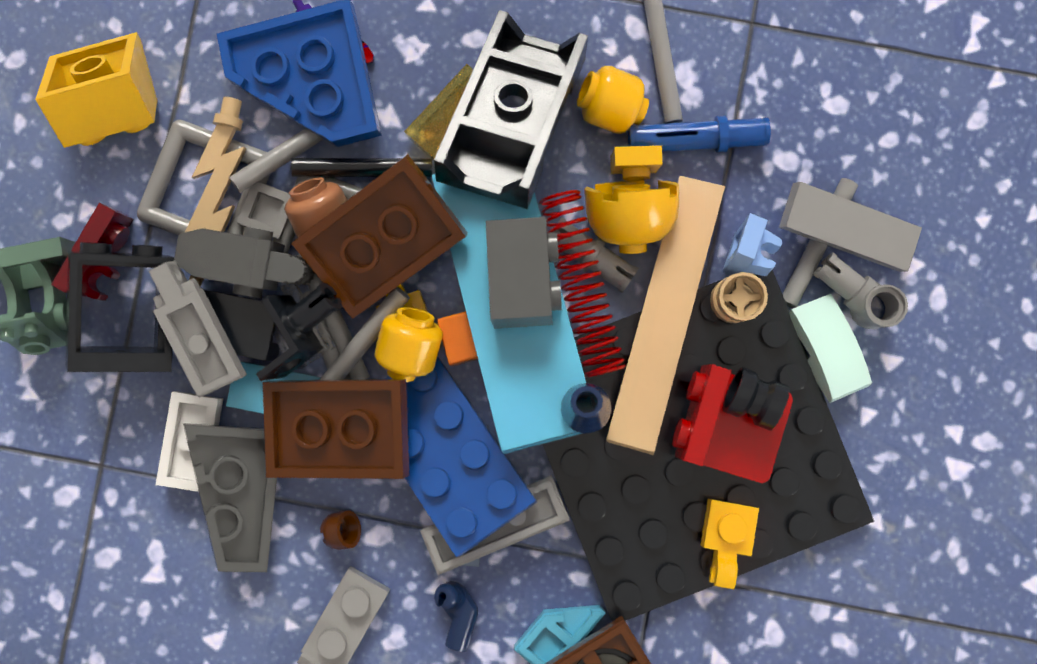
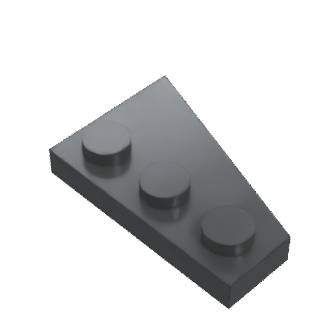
M183 423L218 572H267L277 478H266L264 428Z

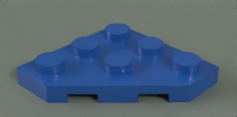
M339 0L217 33L225 78L240 89L336 147L382 136L355 7L351 0Z

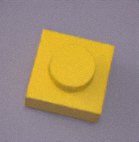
M662 146L614 147L610 156L611 174H622V179L625 181L650 179V173H656L663 164Z

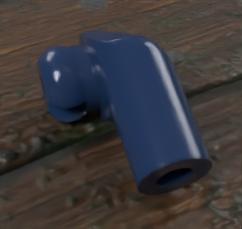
M449 581L437 587L434 593L436 605L438 607L442 606L452 620L445 645L455 651L467 652L478 616V607L465 586L455 581Z

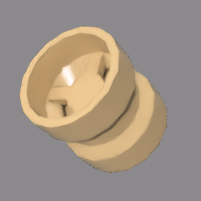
M735 273L715 285L710 297L711 308L715 315L724 322L735 324L751 320L760 315L765 309L768 293L765 284L759 277L752 273Z

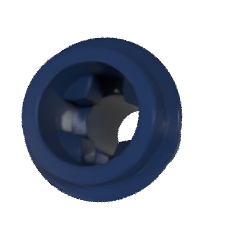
M582 383L573 386L566 392L561 403V414L565 423L574 431L593 433L603 428L608 422L611 415V402L606 392L597 385ZM581 397L584 399L591 397L596 402L595 409L588 413L582 412L577 407V401Z

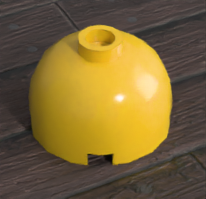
M644 180L595 184V189L588 186L584 188L587 220L595 235L606 243L619 245V252L623 254L647 252V244L660 241L672 230L678 217L679 184L676 182L658 180V189H650V185L644 184Z

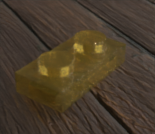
M468 64L456 74L404 131L406 136L432 160H434L472 74L473 69Z

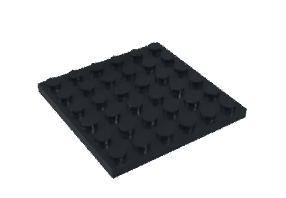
M773 270L767 276L754 274L765 284L768 300L763 312L751 320L734 324L724 322L715 315L711 308L710 297L713 288L721 280L697 290L654 455L606 442L626 367L585 378L586 383L597 385L606 392L610 399L611 415L603 428L593 433H583L542 444L611 621L616 620L620 616H623L625 621L714 586V583L709 582L714 550L700 546L708 498L759 508L752 556L737 554V576L875 522L824 395L815 380L808 362V356L796 333L789 315V309ZM642 311L605 325H614L616 328L587 339L591 340L609 336L619 337L615 342L593 349L622 348L618 353L599 360L623 358L625 359L624 362L618 365L624 364L627 366ZM599 331L587 332L582 335L574 337L575 342L576 340L582 337L588 336ZM605 341L581 345L576 344L579 352L585 348L594 346ZM611 351L589 355H579L580 361L582 363L583 361H586L588 359L600 356ZM614 362L582 366L583 372L585 374ZM713 364L732 370L731 374L734 375L741 367H745L757 372L760 380L765 382L775 380L789 386L793 402L772 474L767 482H755L675 457L677 447H673L674 433L681 418L686 419L691 400L687 399L689 383L694 372H700L702 365ZM591 398L593 409H595L596 402Z

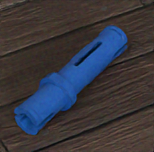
M726 115L715 116L714 121L632 125L628 129V146H662V151L715 149L716 153L727 152L728 148L767 146L770 143L771 127L768 117L728 120Z

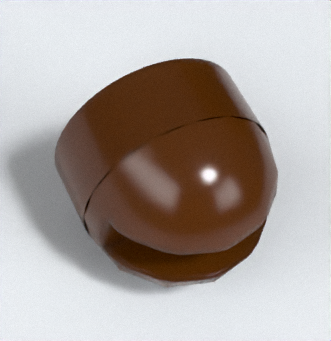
M349 510L334 512L328 515L320 526V533L324 535L323 542L331 549L354 548L361 537V524L357 515Z

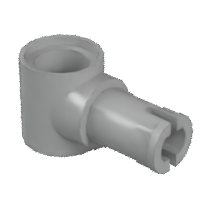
M834 252L830 253L821 262L822 268L820 266L817 267L813 273L814 277L819 278L845 299L843 304L850 309L852 319L864 329H879L897 325L907 314L908 302L905 294L899 288L893 285H880L870 276L862 277L838 258ZM875 296L881 298L885 305V314L881 319L877 318L871 309V302Z

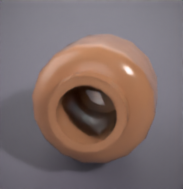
M316 177L306 180L290 190V198L286 202L284 210L298 238L347 201L338 184L325 182L323 177Z

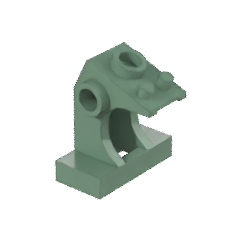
M56 237L0 248V280L5 289L8 306L7 314L0 315L1 341L8 342L21 353L28 355H41L49 352L52 348L66 346L67 297L65 292L51 284L61 265L66 260L68 251H71L76 242ZM43 287L45 299L43 311L41 313L32 312L28 290Z

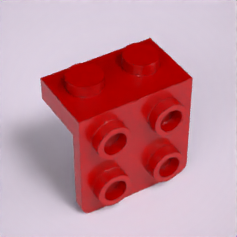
M702 365L700 372L695 371L689 383L687 399L691 400L686 419L681 418L674 433L673 447H677L675 457L755 482H767L772 474L792 406L793 397L789 392L787 405L779 422L769 431L754 425L753 419L748 417L747 413L743 416L735 417L724 412L723 402L735 375L731 374L732 370L717 365Z

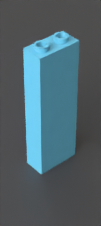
M433 174L432 179L435 190L468 232L467 236L451 247L450 250L501 451L507 454L583 434L571 429L565 423L561 414V403L566 392L575 385L586 383L562 291V310L552 311L553 325L494 329L490 320L486 221L541 217L535 192L528 209L437 182L435 174ZM549 262L550 281H559L554 262ZM581 397L576 403L582 412L588 413L594 410L590 397L587 399Z

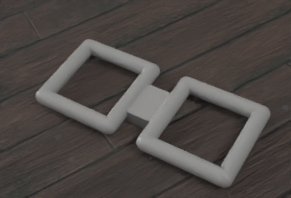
M176 120L172 123L137 209L139 220L176 235L185 232L190 220L159 209L185 142L188 141L206 148L213 131L184 120ZM232 139L226 153L245 147L246 151L241 162L248 165L268 153ZM269 174L242 192L226 233L243 235L244 227L273 232L272 241L284 244V253L288 254L295 236V232L284 210L290 195L287 192L266 185ZM297 177L294 187L316 177ZM323 177L325 182L338 184L347 200L362 189L334 177Z

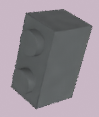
M546 217L486 221L490 320L494 329L553 325L552 311L562 310L560 280L550 281L549 262H559L557 232L547 233Z

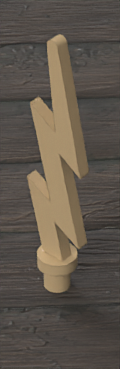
M223 97L220 113H215L213 124L216 127L191 178L196 179L210 173L212 175L185 232L201 228L224 232L234 211V205L218 211V208L231 183L229 177L235 174L246 151V148L242 147L226 153L235 132L241 131L243 120L239 118L242 101L236 98ZM190 275L189 280L195 278L201 287L204 278Z

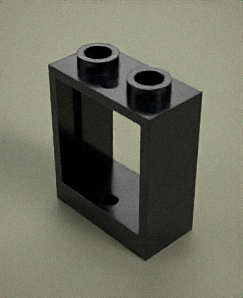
M80 242V251H68L65 363L67 372H172V347L156 316L154 347L81 346L83 265L155 268L165 262L174 261V257L162 255V246L132 245L131 254L111 253L112 244ZM156 287V296H157V295H159L160 293H159V291H158V289H157V287Z

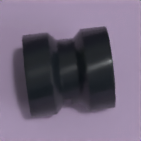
M741 367L729 385L723 402V411L735 417H740L747 413V416L753 419L754 425L771 431L779 422L787 405L790 392L789 386L775 380L765 382L759 379L757 372Z

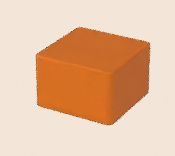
M466 311L438 318L437 323L443 332L442 341L448 364L450 366H457L478 360Z

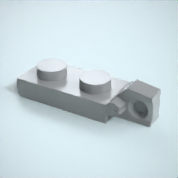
M175 260L165 262L149 270L160 293L153 297L157 308L153 310V313L196 395L201 398L246 376L247 374L203 288H200L196 279L187 280Z
M350 566L303 646L302 654L297 663L348 664L388 595L390 588Z

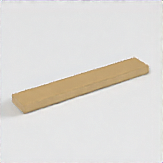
M680 176L678 180V217L672 230L661 241L606 438L608 443L654 455L725 189V186Z

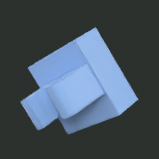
M751 213L747 216L734 235L722 272L729 275L746 272L761 276H767L775 267L776 262L765 258L761 251L775 254L781 247L782 240L765 229L768 220Z

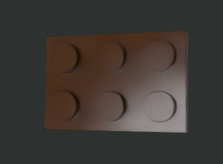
M407 154L291 244L319 279L336 291L337 295L334 297L341 299L342 307L353 319L464 239L468 232L409 154Z
M406 379L281 380L263 382L266 478L404 479L409 476Z

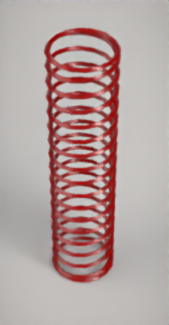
M564 191L547 196L539 201L538 204L548 205L541 211V214L551 216L546 219L547 226L554 227L547 233L587 220V217H581L567 222L548 223L562 215L581 211L585 208L584 206L560 212L545 213L546 210L559 204L581 199L582 196L579 195L581 191ZM572 194V195H570V196H567V197H564V198H561V199L552 200V201H547V200H549V199L556 198V197H559V196ZM590 228L557 234V237H559L557 238L558 242L568 237L588 232ZM593 239L559 244L558 248L561 249L558 250V254L590 243ZM594 249L574 254L559 255V259H567L560 261L555 266L557 269H570L561 273L558 279H575L562 285L561 290H578L565 296L564 301L584 300L567 308V311L579 312L590 310L572 317L569 321L571 323L593 321L573 329L572 332L580 334L599 331L576 340L575 343L581 345L605 341L579 351L578 354L589 355L611 351L583 361L581 365L590 366L614 362L586 372L584 374L585 378L626 367L624 364L618 365L624 362L625 359L623 358L599 360L618 353L622 348L610 347L593 350L615 342L619 337L609 336L587 340L612 331L616 326L608 325L584 329L609 320L613 315L608 314L579 319L606 309L610 304L576 308L606 297L607 293L571 298L580 293L603 286L604 282L568 287L577 282L598 276L602 272L596 271L563 277L574 271L598 264L599 261L595 260L560 266L571 260L595 253L596 250Z

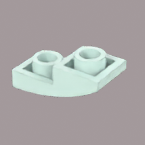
M832 294L791 309L789 315L796 333L810 354L808 359L809 365L818 386L829 403L871 385V377L862 351L848 321Z

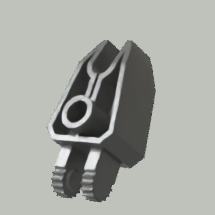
M244 227L243 235L201 228L178 234L174 257L177 265L194 277L234 284V294L262 298L263 289L277 291L278 282L306 286V283H311V280H314V275H316L303 258L284 253L285 245L272 241L273 232Z

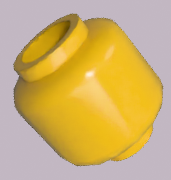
M603 66L597 72L590 71L585 77L577 97V106L582 108V116L585 122L615 134H623L633 124L639 125L643 121L649 107V99L644 98L645 86L642 79L613 66Z
M401 307L397 309L396 313L390 314L383 319L375 349V358L379 365L388 370L387 375L392 379H406V382H412L415 380V377L425 376L434 370L443 332L434 322L435 318L432 314L417 308Z

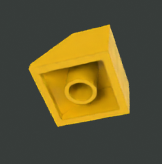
M137 32L49 56L35 98L64 148L80 143L84 146L93 145L102 141L106 136L123 131L126 133L142 131L154 123L158 101L143 45Z

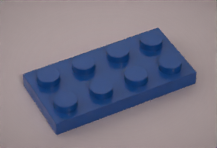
M437 356L435 368L431 373L415 377V380L412 382H406L409 476L405 479L454 555L461 557L538 501L507 456L501 451L497 441L441 359Z

